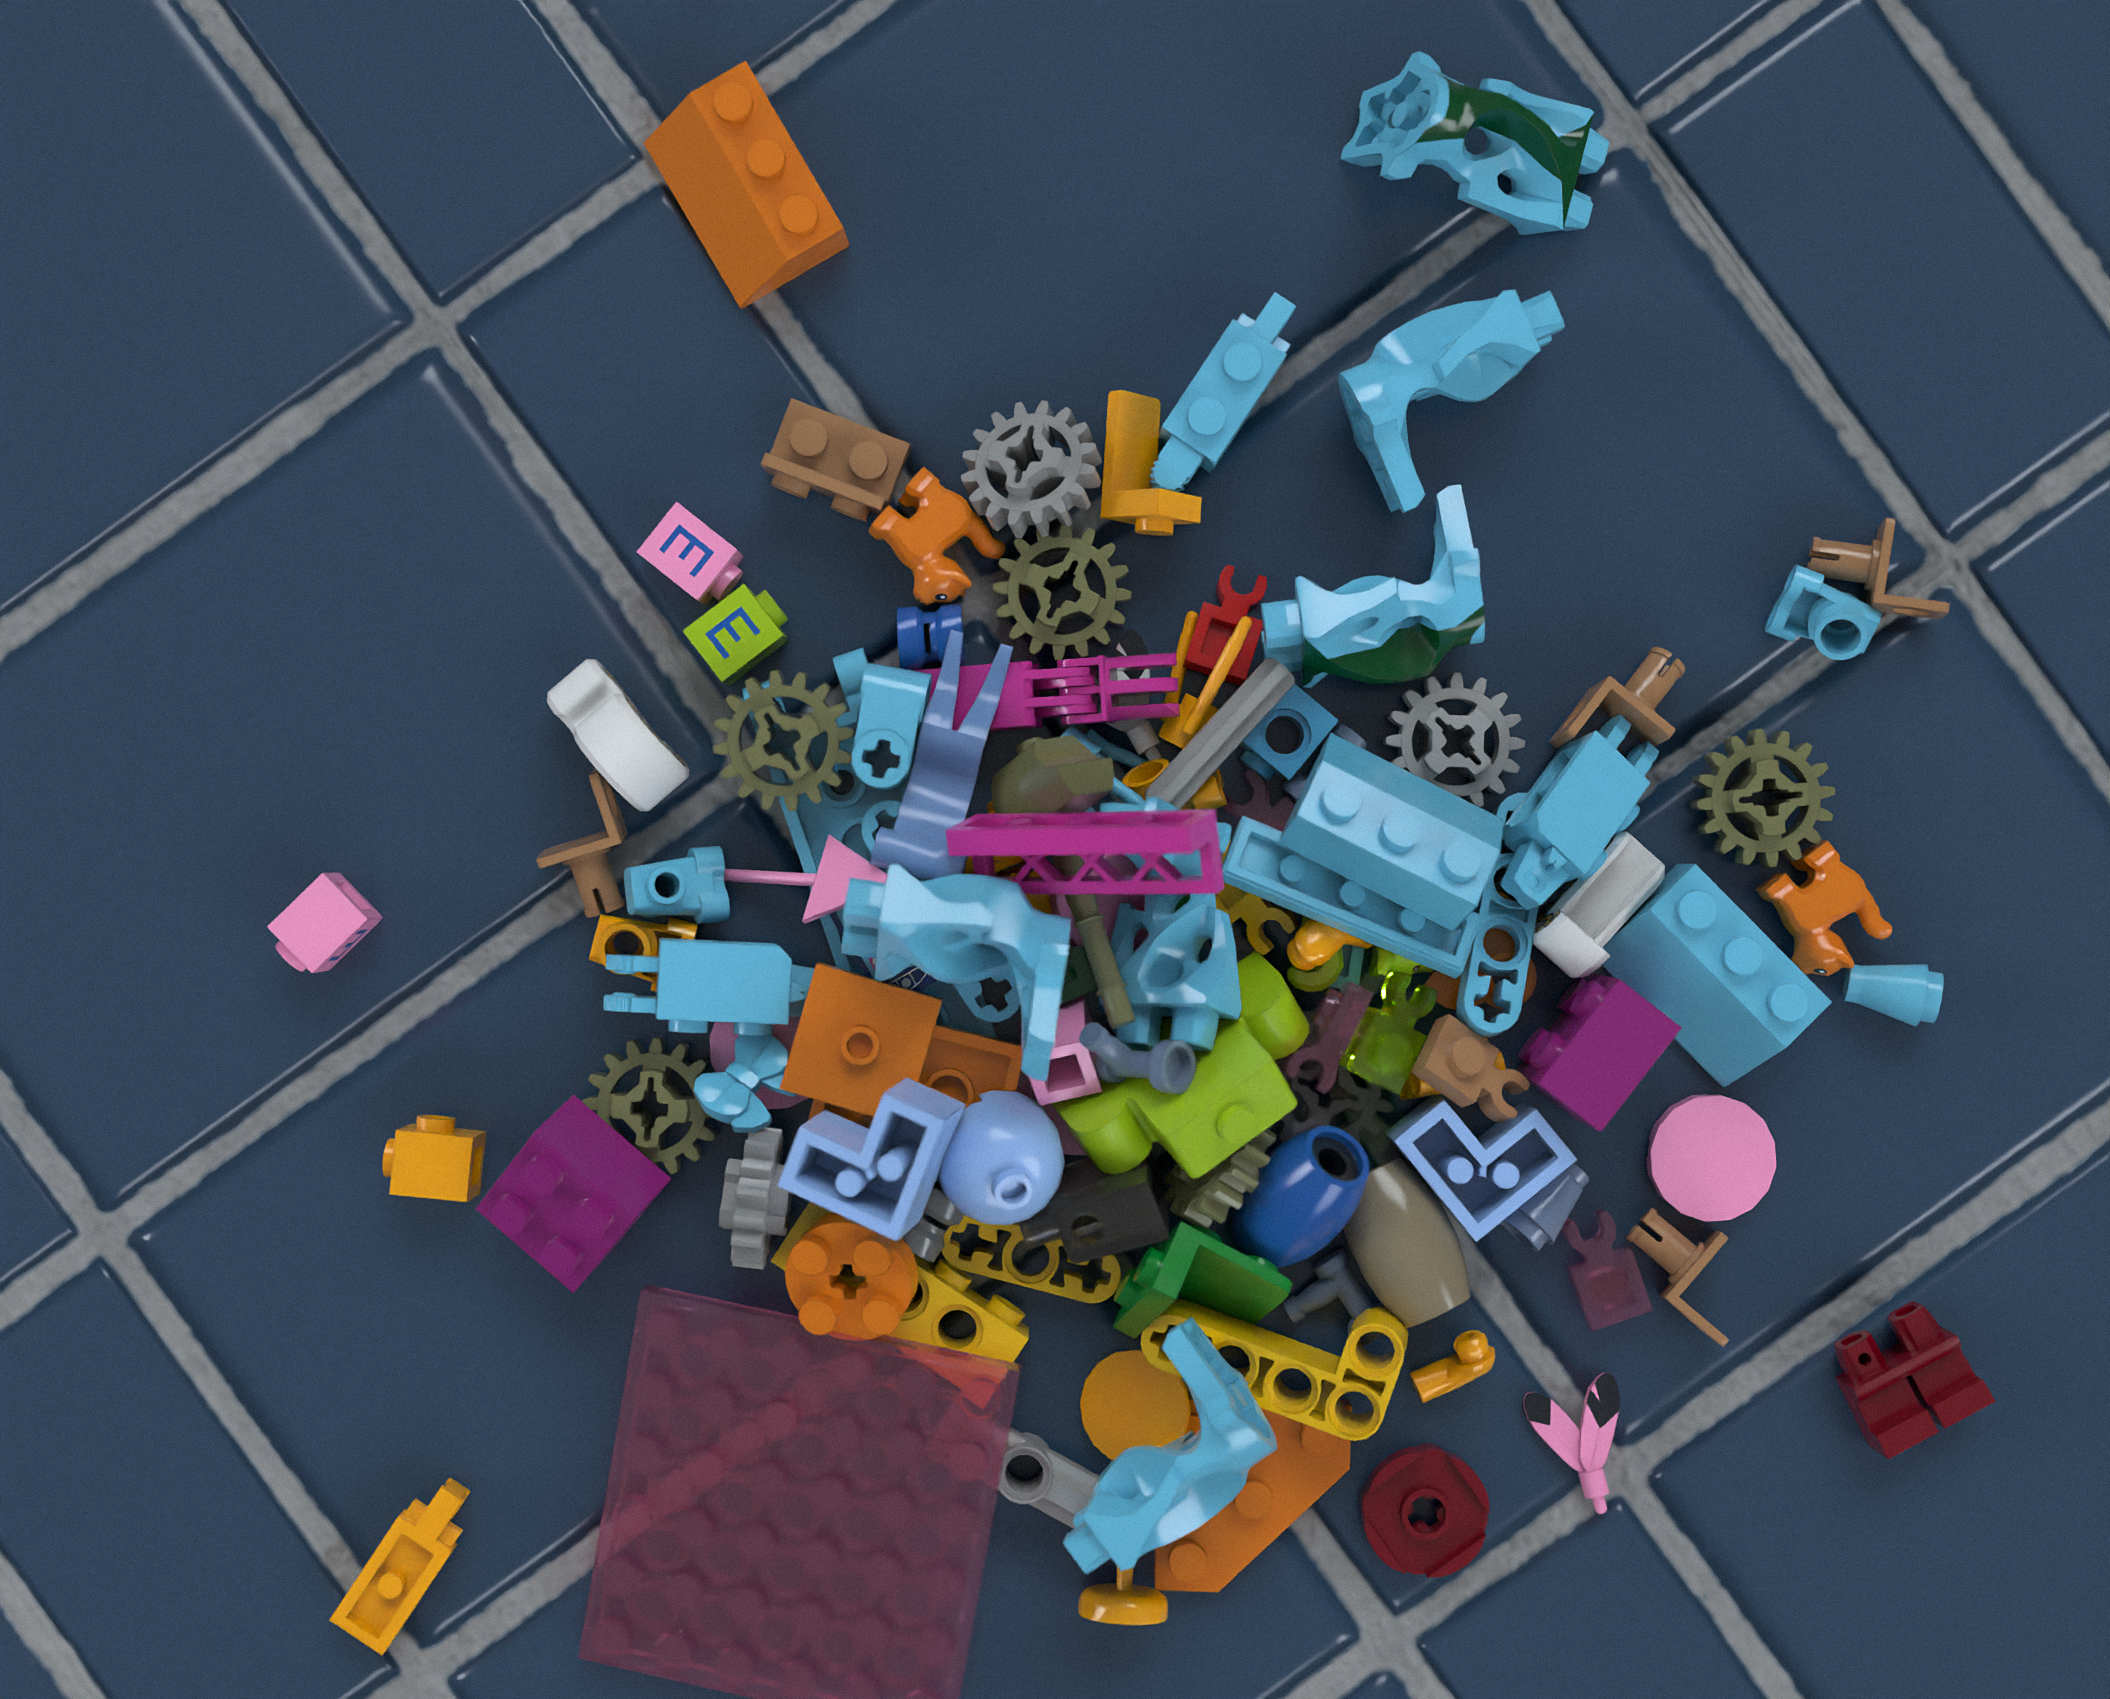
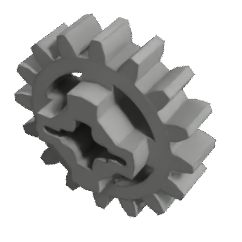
M1044 400L1040 402L1036 412L1031 414L1027 413L1022 402L1015 403L1014 417L1008 420L997 411L993 413L991 417L995 428L990 433L985 430L976 429L973 432V436L979 446V450L964 451L962 456L969 471L961 475V479L978 516L985 515L992 529L999 531L1008 522L1015 538H1022L1028 525H1035L1041 537L1048 536L1049 522L1054 519H1058L1066 527L1072 525V519L1068 511L1073 506L1088 510L1091 503L1084 489L1098 488L1101 485V479L1095 467L1102 463V458L1096 444L1093 443L1094 439L1088 425L1085 422L1077 424L1072 410L1067 407L1054 417L1048 401ZM1055 440L1065 445L1071 451V457L1065 456L1062 448L1054 447ZM993 481L999 482L1002 490H1008V498L1003 497L994 490Z
M1452 673L1448 677L1446 688L1442 689L1437 679L1432 676L1423 680L1426 694L1423 698L1412 690H1408L1402 695L1409 710L1407 713L1400 711L1389 713L1387 719L1398 726L1399 731L1398 734L1383 738L1382 745L1397 748L1399 757L1391 760L1390 763L1460 798L1465 796L1468 802L1481 807L1484 806L1482 789L1486 788L1495 795L1502 794L1506 789L1498 778L1501 772L1515 774L1520 769V766L1509 759L1508 755L1509 751L1525 747V740L1510 737L1509 728L1520 722L1521 717L1519 714L1503 716L1500 708L1508 698L1504 692L1490 698L1484 696L1487 682L1484 678L1476 679L1467 689L1463 688L1461 673ZM1445 700H1457L1468 703L1473 707L1463 715H1448L1442 707L1438 708L1435 703ZM1415 725L1424 734L1423 754L1415 759L1412 748V735ZM1490 726L1494 736V751L1491 759L1484 752V732ZM1443 729L1448 733L1459 729L1463 731L1465 737L1462 739L1460 746L1465 752L1464 756L1460 753L1444 755L1441 748L1446 744L1447 740L1441 733ZM1445 769H1458L1471 782L1453 786L1442 784L1433 779Z
M765 1127L755 1133H748V1140H745L743 1160L728 1159L719 1212V1226L723 1229L733 1230L731 1237L732 1266L763 1270L767 1263L768 1253H770L771 1236H787L793 1193L777 1186L785 1165H782L784 1154L782 1152L784 1136H782L783 1129Z

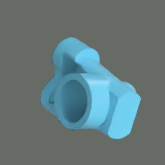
M1796 564L1788 576L1781 596L1771 610L1765 626V632L1791 642L1797 636L1814 640L1817 649L1824 656L1834 660H1847L1859 653L1863 654L1880 623L1882 611L1858 600L1850 593L1841 592L1824 584V574Z
M721 847L690 848L687 857L626 868L624 871V885L628 913L648 919L660 918L664 915L694 916L697 924L727 921L730 905L724 884L725 861ZM657 876L666 882L670 892L669 898L662 897L657 893L655 889Z

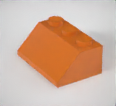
M746 60L690 92L644 142L646 149L740 309L745 308L850 246L843 225Z

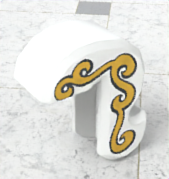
M586 659L548 691L547 703L549 707L571 730L582 752L610 785L639 811H649L689 777L690 768L686 762L665 741H662L619 683L596 659Z
M1627 831L1613 835L1604 848L1608 853V857L1595 874L1584 881H1580L1578 878L1570 880L1550 900L1536 919L1532 944L1571 978L1588 976L1610 957L1602 947L1660 886L1665 878V865Z

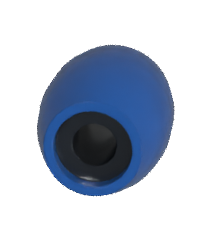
M1319 1126L1288 1139L1267 1155L1270 1157L1269 1163L1264 1167L1258 1168L1260 1171L1258 1185L1254 1188L1253 1193L1244 1192L1242 1206L1239 1209H1234L1231 1235L1240 1253L1246 1256L1253 1255L1264 1258L1273 1263L1277 1269L1311 1257L1327 1246L1348 1224L1360 1204L1369 1176L1370 1166L1367 1155L1358 1141L1337 1127Z

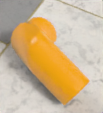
M1309 918L1297 931L1295 938L1289 942L1287 956L1296 968L1311 970L1316 965H1322L1327 962L1344 944L1365 949L1372 947L1373 944Z
M1469 1330L1461 1333L1453 1343L1456 1353L1409 1373L1415 1391L1422 1403L1458 1389L1492 1369L1496 1358L1495 1349L1488 1345V1340L1484 1333L1478 1330Z

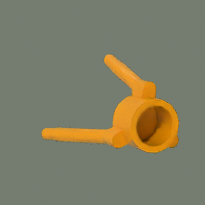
M1189 611L1186 614L1176 650L1177 665L1172 667L1170 677L1178 678V692L1166 693L1162 704H1179L1187 669L1182 666L1198 619L1195 611ZM1244 616L1238 622L1199 698L1197 699L1186 693L1181 704H1179L1180 717L1159 718L1164 723L1157 736L1183 749L1219 710L1211 706L1252 626L1251 618Z

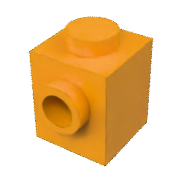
M417 1115L416 1124H409L397 1129L395 1139L389 1138L385 1145L382 1170L385 1177H391L389 1194L468 1202L478 1196L481 1190L486 1131L455 1128L456 1118Z

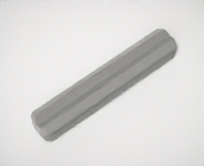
M1271 657L1265 659L1150 784L1144 794L1146 799L1147 797H1159L1181 810L1294 686L1295 679L1282 663Z

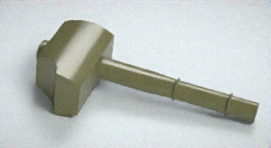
M1073 735L1044 740L1042 737H1036L1020 743L1015 748L1018 756L992 777L991 784L992 802L996 814L1085 812L1113 790L1114 768L1111 758L1103 759L1096 756ZM1051 855L1055 868L1063 876H1075L1084 865V860L1079 855ZM1064 894L1076 922L1073 926L1078 928L1098 988L1096 995L1101 997L1111 1029L1124 1027L1135 1022L1136 1019L1125 990L1127 983L1122 981L1102 922L1104 915H1101L1099 912L1095 894Z

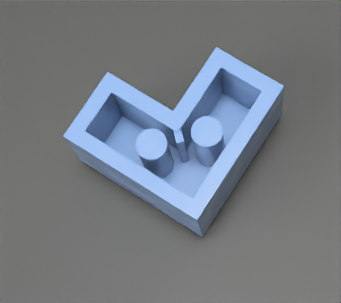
M906 1077L883 1093L870 1129L825 1109L799 1127L777 1186L898 1241L920 1222L942 1166L945 1153L966 1104Z
M1431 1095L1388 1129L1385 1134L1412 1168L1429 1185L1460 1227L1476 1242L1577 1160L1537 1109L1523 1102L1515 1108L1518 1111L1516 1118L1502 1123L1497 1122L1476 1139L1443 1098L1438 1095Z

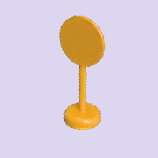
M1136 1349L1113 1353L1098 1362L1084 1382L1080 1399L1082 1424L1093 1445L1109 1459L1114 1460L1120 1453L1130 1447L1143 1445L1162 1447L1185 1435L1190 1416L1186 1386L1181 1377L1151 1365L1143 1355L1142 1350ZM1117 1566L1116 1583L1096 1584L1085 1588L1079 1597L1078 1614L1083 1618L1108 1624H1158L1165 1622L1168 1618V1600L1157 1589L1132 1584L1133 1568L1121 1571Z

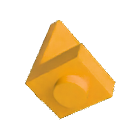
M1125 390L1110 391L1107 406L1100 518L1135 524L1136 533L1157 536L1173 535L1174 525L1200 523L1202 497L1153 488L1149 484L1151 481L1149 475L1153 473L1151 468L1155 467L1153 464L1154 461L1157 462L1161 411L1159 399Z

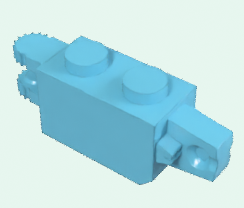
M1274 292L1256 321L1244 313L1241 314L1237 321L1232 319L1161 427L1159 440L1166 445L1158 455L1157 462L1154 461L1153 465L1155 467L1151 468L1153 473L1149 475L1151 478L1149 484L1153 488L1174 492L1184 491L1183 485H1188L1199 467L1212 473L1281 368L1287 356L1286 352L1291 344L1280 338L1279 334L1294 313L1296 305Z
M1621 714L1616 715L1614 718L1612 717L1599 731L1596 730L1561 746L1503 826L1505 844L1515 855L1500 885L1527 910L1540 906L1562 883L1576 878L1584 881L1595 874L1608 857V853L1604 848L1613 835H1617L1626 829L1639 814L1640 807L1636 803L1651 783L1644 776L1656 760L1659 751L1649 741H1644L1632 749L1626 758L1622 756L1616 749L1625 738L1631 724Z
M659 938L658 956L606 954V969L613 970L615 973L657 972L656 996H639L629 992H614L612 995H604L603 1010L655 1013L656 1019L669 1020L668 1031L706 1033L708 1021L734 1022V1034L768 1036L772 1035L773 1024L788 1025L789 1017L801 1016L815 968L792 964V959L775 943Z

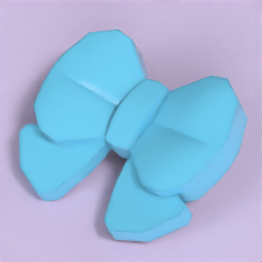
M739 1034L735 1040V1061L728 1065L725 1072L703 1073L696 1078L694 1093L704 1112L716 1120L727 1124L731 1123L732 1129L736 1133H755L769 1126L772 1119L771 1114L754 1093L761 1086H764L774 1092L791 1097L798 1095L780 1089L789 1058L787 1049L772 1035Z

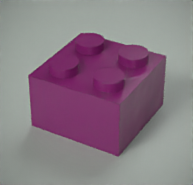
M1592 973L1587 981L1583 978H1577L1567 988L1557 1004V1007L1563 1012L1549 1030L1546 1031L1540 1027L1525 1042L1518 1054V1057L1524 1062L1517 1071L1527 1078L1530 1085L1575 1120L1601 1132L1682 1027L1620 979Z
M573 1094L532 1134L475 1209L574 1293L611 1253L672 1178Z

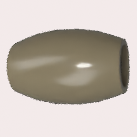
M1401 1156L1371 1169L1360 1204L1343 1230L1349 1249L1365 1281L1379 1301L1406 1328H1409L1445 1313L1470 1298L1466 1262L1457 1233L1443 1205L1424 1179Z

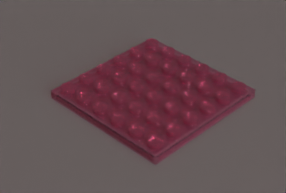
M647 1284L640 1291L578 1658L753 1699H960L1022 1364L887 1335H881L869 1340L834 1331L825 1335H816L803 1327L799 1316Z

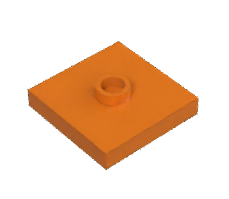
M817 962L780 1089L874 1117L884 1092L906 1077L919 1082L943 998L885 981L879 982L865 975Z

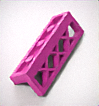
M1215 809L975 814L945 830L949 856H972L974 874L996 877L993 856L1019 855L1026 864L1016 877L997 878L1018 883L1025 894H1217L1224 889ZM1199 849L1202 875H1183L1164 855L1193 853ZM1105 854H1139L1146 862L1135 876H1123L1103 856ZM1046 855H1079L1085 863L1075 876H1063L1044 857ZM1154 868L1161 876L1148 875ZM1094 869L1100 876L1088 875ZM1035 870L1040 876L1030 875Z

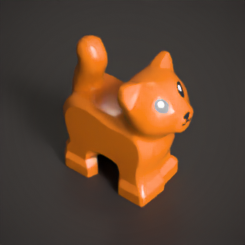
M923 467L904 488L905 492L898 500V502L906 507L914 506L917 512L907 519L889 505L871 524L868 531L876 540H885L891 546L898 559L912 570L914 576L913 595L921 604L925 606L933 603L950 604L958 596L964 597L966 594L965 589L970 588L972 583L958 563L944 556L943 552L963 536H967L977 551L983 556L991 559L1002 557L1006 547L1002 541L991 535L984 521L970 508L968 502L961 495L941 486L939 479Z
M1822 840L1819 844H1812L1801 852L1802 858L1790 861L1797 870L1806 871L1808 874L1807 880L1799 887L1786 873L1781 875L1778 872L1773 874L1755 890L1761 898L1772 902L1782 924L1793 936L1794 952L1791 961L1805 975L1813 973L1829 976L1841 968L1852 969L1855 965L1841 937L1829 929L1834 922L1855 912L1867 934L1880 940H1884L1891 935L1892 925L1881 917L1879 907L1860 875L1840 861V855L1828 840Z

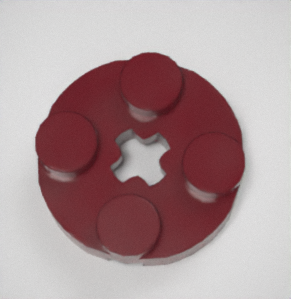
M1426 1443L1417 1447H1407L1387 1456L1374 1468L1369 1475L1367 1483L1360 1492L1362 1526L1367 1539L1378 1557L1396 1571L1404 1574L1406 1572L1414 1575L1426 1574L1427 1578L1444 1577L1465 1567L1482 1548L1486 1537L1484 1531L1488 1523V1513L1490 1514L1489 1498L1486 1489L1475 1471L1466 1461L1456 1454L1443 1450L1438 1445ZM1419 1497H1423L1425 1500H1431L1435 1497L1440 1500L1441 1504L1434 1510L1439 1520L1429 1527L1423 1520L1412 1524L1408 1520V1516L1414 1511L1412 1505L1414 1500Z

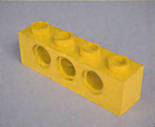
M810 1201L771 1259V1262L785 1271L787 1258L801 1234L807 1231L819 1218L833 1212ZM913 1253L918 1269V1282L921 1284L923 1295L916 1302L909 1304L896 1329L890 1334L883 1336L984 1403H987L1029 1339V1327L1021 1322L1025 1314L1013 1303L997 1294H993L991 1299L987 1300L968 1286L972 1281L971 1277L964 1271L952 1266L948 1261L940 1259L937 1265H934ZM844 1266L838 1275L845 1284L851 1287L858 1288L860 1283L867 1282L865 1276L855 1275L852 1269ZM962 1310L973 1317L976 1329L966 1338L955 1339L943 1331L940 1324L941 1318L949 1311Z

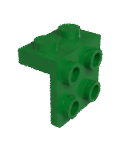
M1181 1221L1155 1248L1151 1246L1147 1250L1137 1269L1130 1267L1125 1273L1113 1299L1114 1302L1121 1305V1308L1112 1327L1135 1339L1176 1301L1177 1296L1255 1325L1288 1297L1292 1282L1287 1277L1281 1275L1277 1267L1270 1261L1258 1256H1246L1223 1244L1221 1238L1212 1230L1199 1225H1188Z

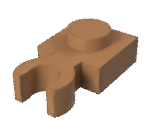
M1450 1014L1435 1020L1411 1071L1461 1108L1476 1103L1478 1100L1479 1107L1484 1115L1498 1123L1514 1119L1518 1113L1515 1108L1504 1101L1502 1088L1506 1092L1516 1095L1527 1091L1530 1086L1527 1078L1520 1072L1512 1069L1501 1071L1496 1068L1493 1063L1499 1049Z

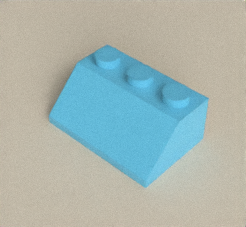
M1329 733L1277 843L1453 931L1477 906L1501 851L1503 819Z
M1676 864L1665 875L1660 886L1602 947L1610 957L1601 966L1613 978L1623 981L1682 1027L1674 1037V1040L1723 1088L1787 1048L1832 1003L1696 864Z

